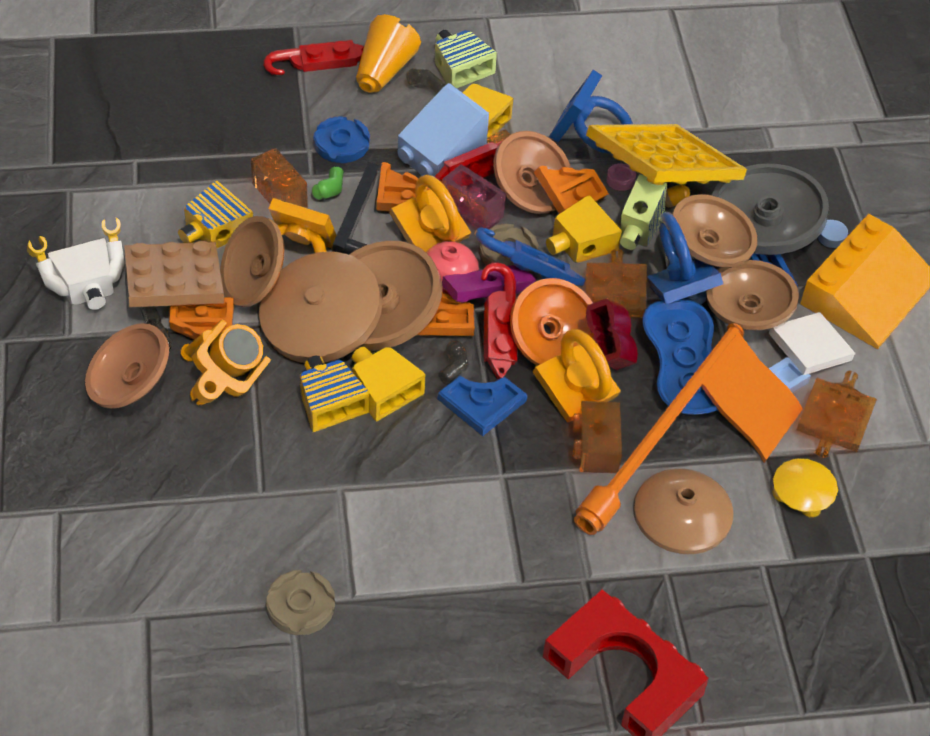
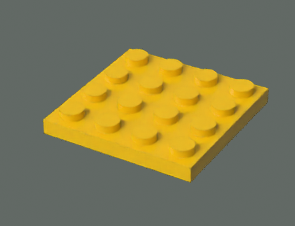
M678 124L588 126L586 136L595 141L597 147L608 150L613 154V158L624 161L630 165L629 168L632 171L643 174L647 177L648 182L655 185H663L664 182L686 184L687 181H696L707 184L709 181L730 183L731 180H744L747 171L745 167Z

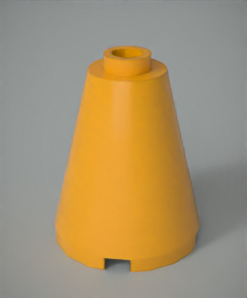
M386 14L377 15L370 23L356 75L359 87L366 92H379L419 50L421 45L419 34L411 25L408 24L407 27L399 23L400 18Z

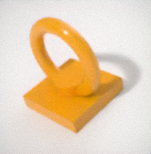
M423 175L417 180L415 186L416 197L391 208L389 212L406 241L425 252L437 243L444 241L459 243L471 235V231L459 214L451 194L437 178L431 175Z
M272 199L268 209L282 236L286 235L292 241L304 245L311 243L314 253L326 252V247L332 248L337 235L329 215L278 199Z
M578 329L568 330L563 335L560 355L536 366L533 371L567 423L618 397L621 392L611 377L608 362L598 344L587 333ZM574 342H577L579 344L573 347Z

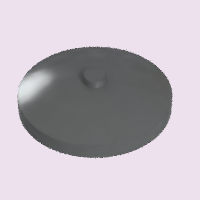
M767 163L746 166L747 171L744 180H731L730 183L719 182L712 193V196L722 198L738 207L750 219L757 233V247L754 251L756 254L775 255L799 250L818 238L824 230L828 219V197L820 183L804 171L787 165Z

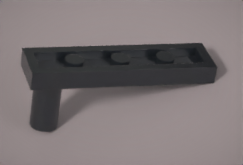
M368 162L334 240L331 252L349 255L367 245L353 240L352 237L374 187L379 165Z

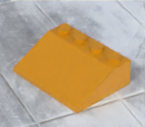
M868 213L807 280L800 305L814 313L820 312L826 320L872 347L879 349L930 289V266L894 227Z

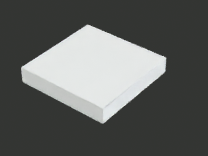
M820 312L784 322L771 328L769 331V335L803 375L852 361L855 355L852 348Z

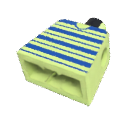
M442 30L437 34L435 64L447 84L450 83L455 88H459L495 74L497 52L471 31L465 30L452 35L448 30Z
M639 174L621 215L622 233L620 244L624 248L634 250L638 244L642 246L649 245L658 228L659 216L665 211L667 183L655 185L648 182L646 176Z

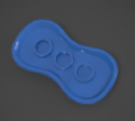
M685 299L665 304L662 300L655 302L645 310L643 315L644 330L657 349L660 359V370L657 379L658 392L668 407L712 351L711 344L714 324L710 314L700 304ZM700 387L681 414H705L717 411L718 409L703 388Z

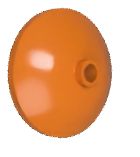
M556 278L542 279L526 287L516 298L510 317L511 332L522 354L538 366L561 354V340L568 330H582L593 339L594 334L590 331L586 320L587 305L592 304L588 295L575 284ZM544 325H548L550 327V334L545 332ZM574 342L573 347L579 344L577 342Z

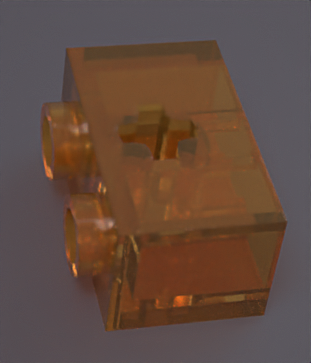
M277 148L251 158L252 184L269 203L274 198L308 208L307 182Z
M581 401L579 414L574 413L573 433H579V439H574L573 458L579 459V472L617 474L622 457L620 402Z

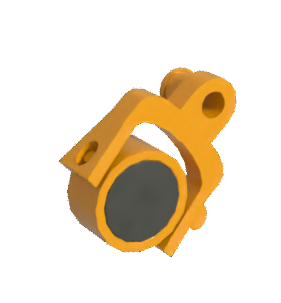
M222 319L211 330L204 331L192 343L182 346V357L187 361H193L202 372V375L190 391L191 400L198 399L197 405H204L214 401L223 391L237 397L243 395L271 361L267 356L261 360L263 344L253 329L246 325L235 324L221 332L227 324ZM209 345H210V356H209V354H208V352H207ZM252 369L244 382L232 378L242 376Z

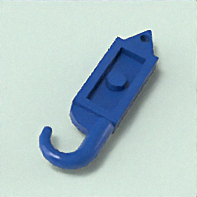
M478 228L475 231L477 240L483 246L510 258L514 265L523 271L532 270L541 274L543 279H562L579 286H583L586 281L585 278L570 269V264L518 240L515 242H502L493 238L495 235L494 231L487 228Z

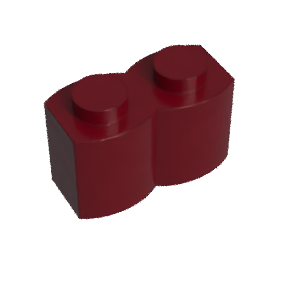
M607 298L587 305L586 320L588 327L594 334L593 340L602 350L609 367L619 370L636 364L638 351L636 343L630 335L631 318L625 306Z

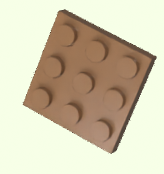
M197 241L195 243L167 242L164 244L147 245L145 243H136L134 245H124L129 307L224 303V291L216 242Z

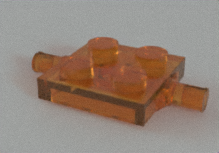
M616 249L611 251V263H587L586 294L593 303L607 298L624 305L630 317H643L646 310L647 264L623 263L624 252L621 249H618V258H616Z
M847 371L842 384L831 383L820 378L815 380L796 431L820 439L815 450L816 455L819 457L823 447L825 449L822 458L828 457L832 444L858 452L877 399L862 394L854 388L858 379L856 372L853 373L851 380H849L852 371Z

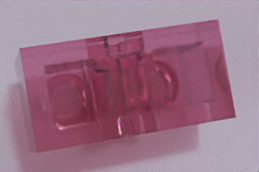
M461 164L442 179V184L451 194L461 217L476 228L490 229L504 218L506 193Z

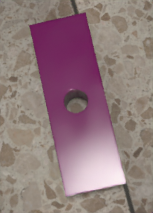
M515 265L508 266L515 275L516 294H519L526 287L536 282V279L528 271H523ZM478 270L466 274L443 276L442 286L456 302L464 303L470 299L487 298L494 292L504 291V278L499 272L492 271L488 274L487 279L483 281L481 279L483 270Z

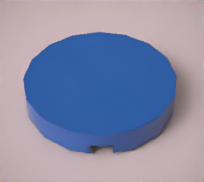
M343 116L329 118L317 126V131L313 136V145L316 152L322 158L331 162H353L363 157L369 150V131L361 121L356 119L353 122Z

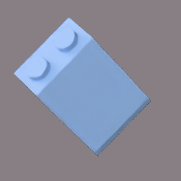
M448 83L398 135V156L404 163L409 164L418 171L421 176H435L444 167L445 161L487 144L489 112Z

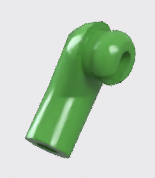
M332 167L329 170L328 179L321 180L318 184L313 185L312 194L314 198L321 200L339 195L343 185V169Z

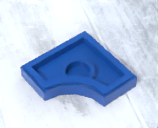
M459 376L438 392L437 400L480 435L484 436L527 402V394L506 377L495 382L478 383Z

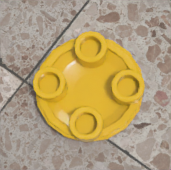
M793 459L784 462L776 470L773 478L774 487L772 494L774 498L792 509L801 511L808 517H816L820 514L821 510L827 509L835 501L838 492L837 481L831 471L821 463L810 459Z

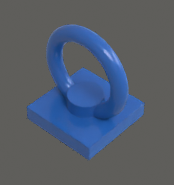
M593 69L567 104L549 137L559 142L573 123L578 136L589 147L602 153L612 154L606 149L597 147L596 142L586 136L588 128L585 125V120L593 108L600 107L610 111L617 117L621 125L633 123L625 109L615 101L602 96H591L602 77L600 73Z
M663 212L659 216L658 227L662 245L670 265L666 270L647 276L649 287L665 304L723 285L721 273L717 269L697 259H691L690 251L679 223L671 213Z

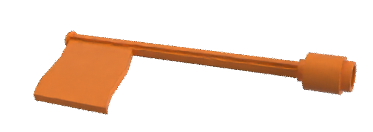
M731 323L727 326L728 331L607 486H594L576 509V516L574 517V522L580 530L589 535H595L597 531H602L621 507L618 493L700 387L703 388L719 412L752 444L765 463L803 408L791 390L759 360L744 340V331L740 325Z

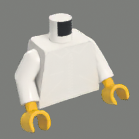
M116 218L117 227L112 231L106 229L105 219L102 221V230L108 236L109 242H106L105 238L49 252L48 258L45 255L47 241L44 237L39 236L38 238L42 246L41 250H35L29 240L27 252L32 257L37 258L36 266L45 286L60 296H66L71 304L77 305L87 302L88 307L94 310L103 307L106 303L105 297L114 293L113 283L119 281L125 266L122 241H118L117 236L121 231L119 219Z

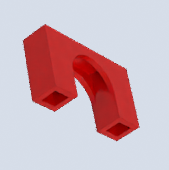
M603 589L545 639L543 658L568 680L595 655L607 650L627 651L638 656L646 663L651 671L653 682L625 708L621 724L632 736H662L704 695L709 677L705 675L699 665L689 662L671 642L659 637L651 630V627L645 620L636 618L618 598L611 597Z

